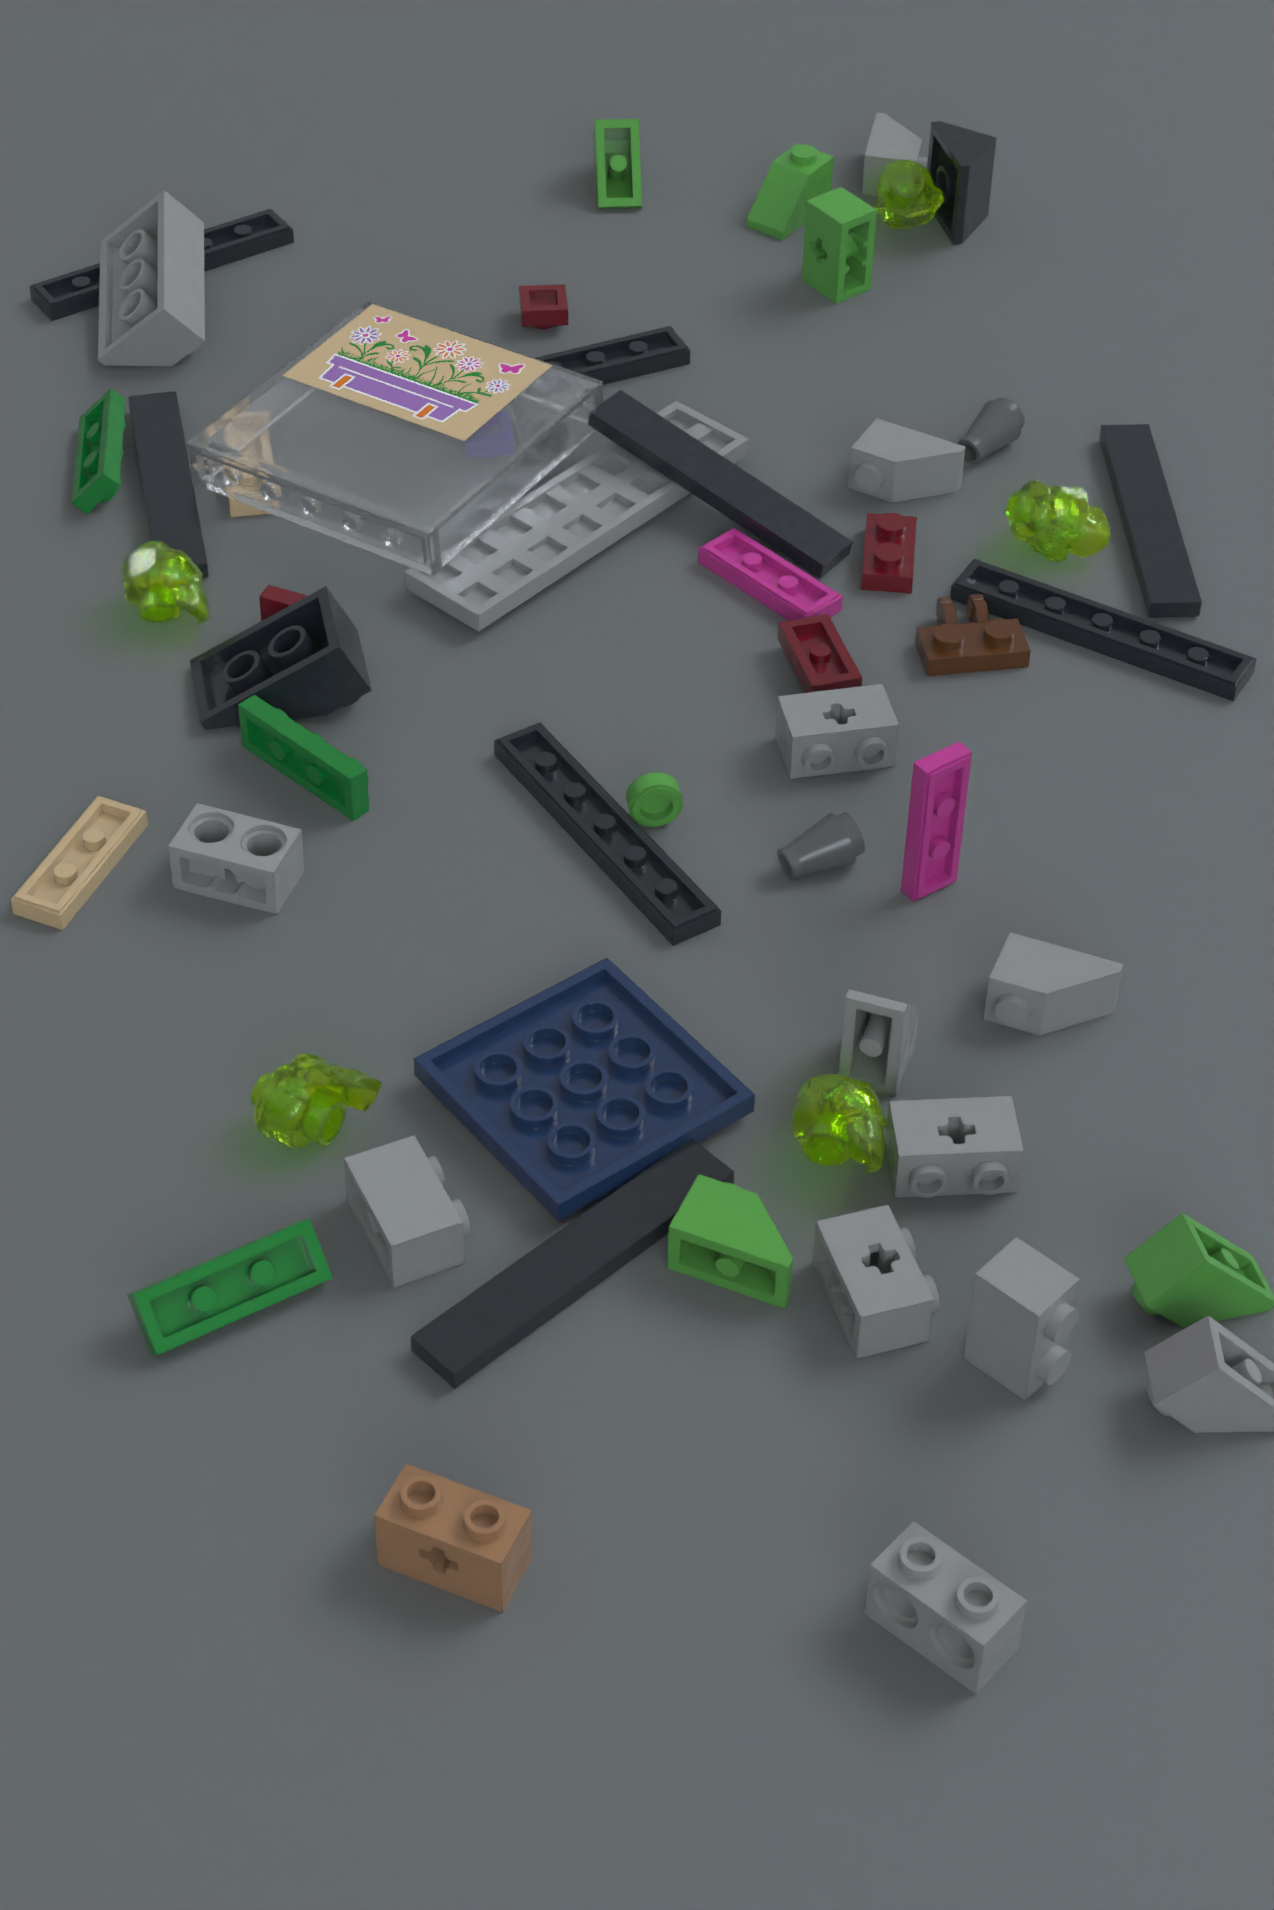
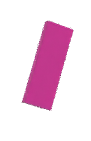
M736 528L727 531L698 548V563L788 621L828 614L831 617L842 610V595Z
M960 741L919 759L913 764L900 890L912 902L957 881L972 752Z

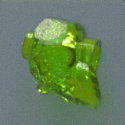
M898 160L889 164L880 174L876 186L878 201L875 204V209L879 218L892 229L916 227L928 223L943 203L944 193L941 189L934 186L929 171L922 164L913 160Z
M1033 479L1024 484L1019 491L1014 492L1008 500L1006 517L1009 520L1012 535L1028 542L1034 551L1046 556L1048 561L1059 562L1065 560L1069 553L1080 558L1092 556L1104 549L1110 540V527L1106 516L1100 507L1088 505L1089 497L1079 485L1063 487Z
M152 541L140 545L137 551L132 552L125 558L121 569L123 592L127 601L138 608L139 617L142 620L151 623L168 622L180 615V608L193 615L197 624L210 620L208 599L203 589V574L199 567L184 552L169 548L166 543Z
M297 1054L292 1062L280 1065L272 1073L263 1074L256 1082L251 1093V1104L255 1107L254 1121L257 1130L292 1149L308 1146L311 1142L325 1147L336 1138L341 1130L347 1108L350 1107L363 1112L367 1111L375 1102L382 1087V1082L359 1070L341 1067L335 1063L330 1064L314 1054Z
M823 1074L812 1077L801 1085L796 1096L791 1124L794 1136L802 1144L804 1155L812 1162L823 1166H838L845 1163L850 1157L859 1164H865L866 1174L879 1171L882 1168L885 1152L884 1129L888 1123L881 1103L870 1084L856 1081L842 1074Z

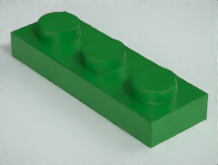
M112 388L79 418L71 503L86 514L101 501L103 503L110 501L121 486L120 467L124 454L122 442L123 432L126 427V422L124 421L126 399Z
M256 695L238 704L242 747L352 821H355L369 811V778L367 769L358 760L348 757L328 744L319 734L310 732L289 718L281 709L272 707Z
M310 1218L300 1219L128 1293L127 1296L150 1354L159 1355L328 1281L333 1277Z

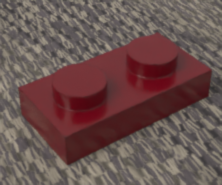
M867 513L861 590L912 594L917 517L902 516L897 513Z
M828 614L778 622L777 639L806 693L862 686L863 677Z

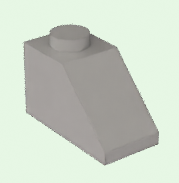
M876 112L864 158L862 194L914 200L917 183L925 184L928 157H921L922 139L885 113Z
M876 418L851 447L848 488L889 502L958 492L962 484L965 446Z
M1010 932L989 977L984 1020L1041 1036L1113 1014L1117 1004L1123 964Z
M849 989L845 997L838 1082L896 1097L915 1049L919 1006Z
M1210 1316L1202 1318L1144 1352L1150 1379L1146 1385L1147 1393L1152 1404L1162 1415L1173 1417L1194 1433L1274 1432V1363Z

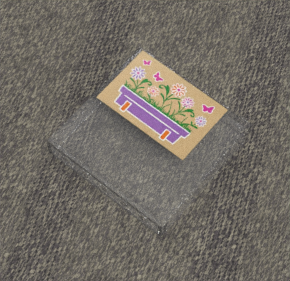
M365 301L187 442L193 484L433 576L596 431L588 425L590 411L604 402L603 381Z

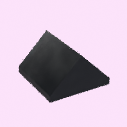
M935 121L931 122L924 201L952 244L960 245L988 216L997 137L945 122Z

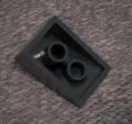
M326 586L190 660L199 719L206 730L240 726L238 704L253 695H256L272 707L281 709L289 718L300 719L326 716L342 706H349L355 703L361 696L372 691L358 630Z

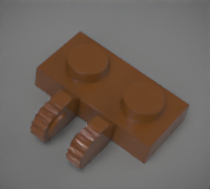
M982 594L969 595L966 610L969 623L957 624L956 609L951 597L938 598L936 603L938 626L917 627L915 645L927 676L1029 667L1031 650L1019 620L993 619L989 621L987 604Z

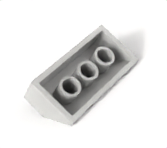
M165 190L100 241L98 361L105 366L172 367L186 355L191 356L195 354L205 342L204 222Z

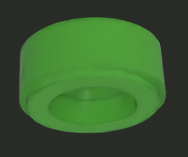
M654 772L642 775L635 779L626 791L625 797L629 814L642 826L657 827L668 824L681 813L683 808V797L677 780L665 773Z

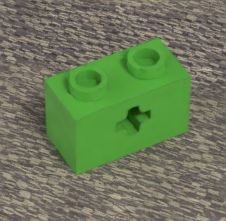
M843 187L807 200L801 280L836 304L870 290L877 210Z

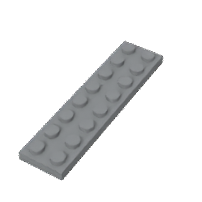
M678 401L657 412V414L734 464L749 454L748 438ZM611 441L404 572L405 589L479 632L690 494V492Z

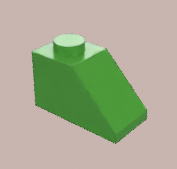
M639 119L595 120L592 135L594 180L598 209L642 208Z
M796 143L772 162L747 216L746 226L784 240L805 224L806 201L832 190L834 156L820 152L811 145Z
M698 1174L669 1225L667 1268L786 1309L791 1295L793 1257L759 1195L742 1189L735 1184L721 1182Z
M1184 1213L1178 1215L1124 1257L1125 1263L1135 1281L1131 1285V1291L1138 1304L1148 1314L1152 1316L1160 1314L1183 1328L1194 1324L1206 1316H1210L1215 1321L1266 1312L1274 1307V1295L1254 1256Z

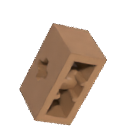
M407 1463L374 1515L378 1565L502 1613L532 1561V1510Z

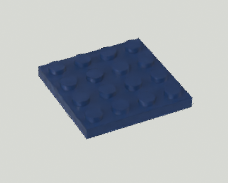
M608 958L585 968L414 1058V1075L558 1222L623 1186L682 1143L691 1138L699 1143L754 1111L755 1094Z

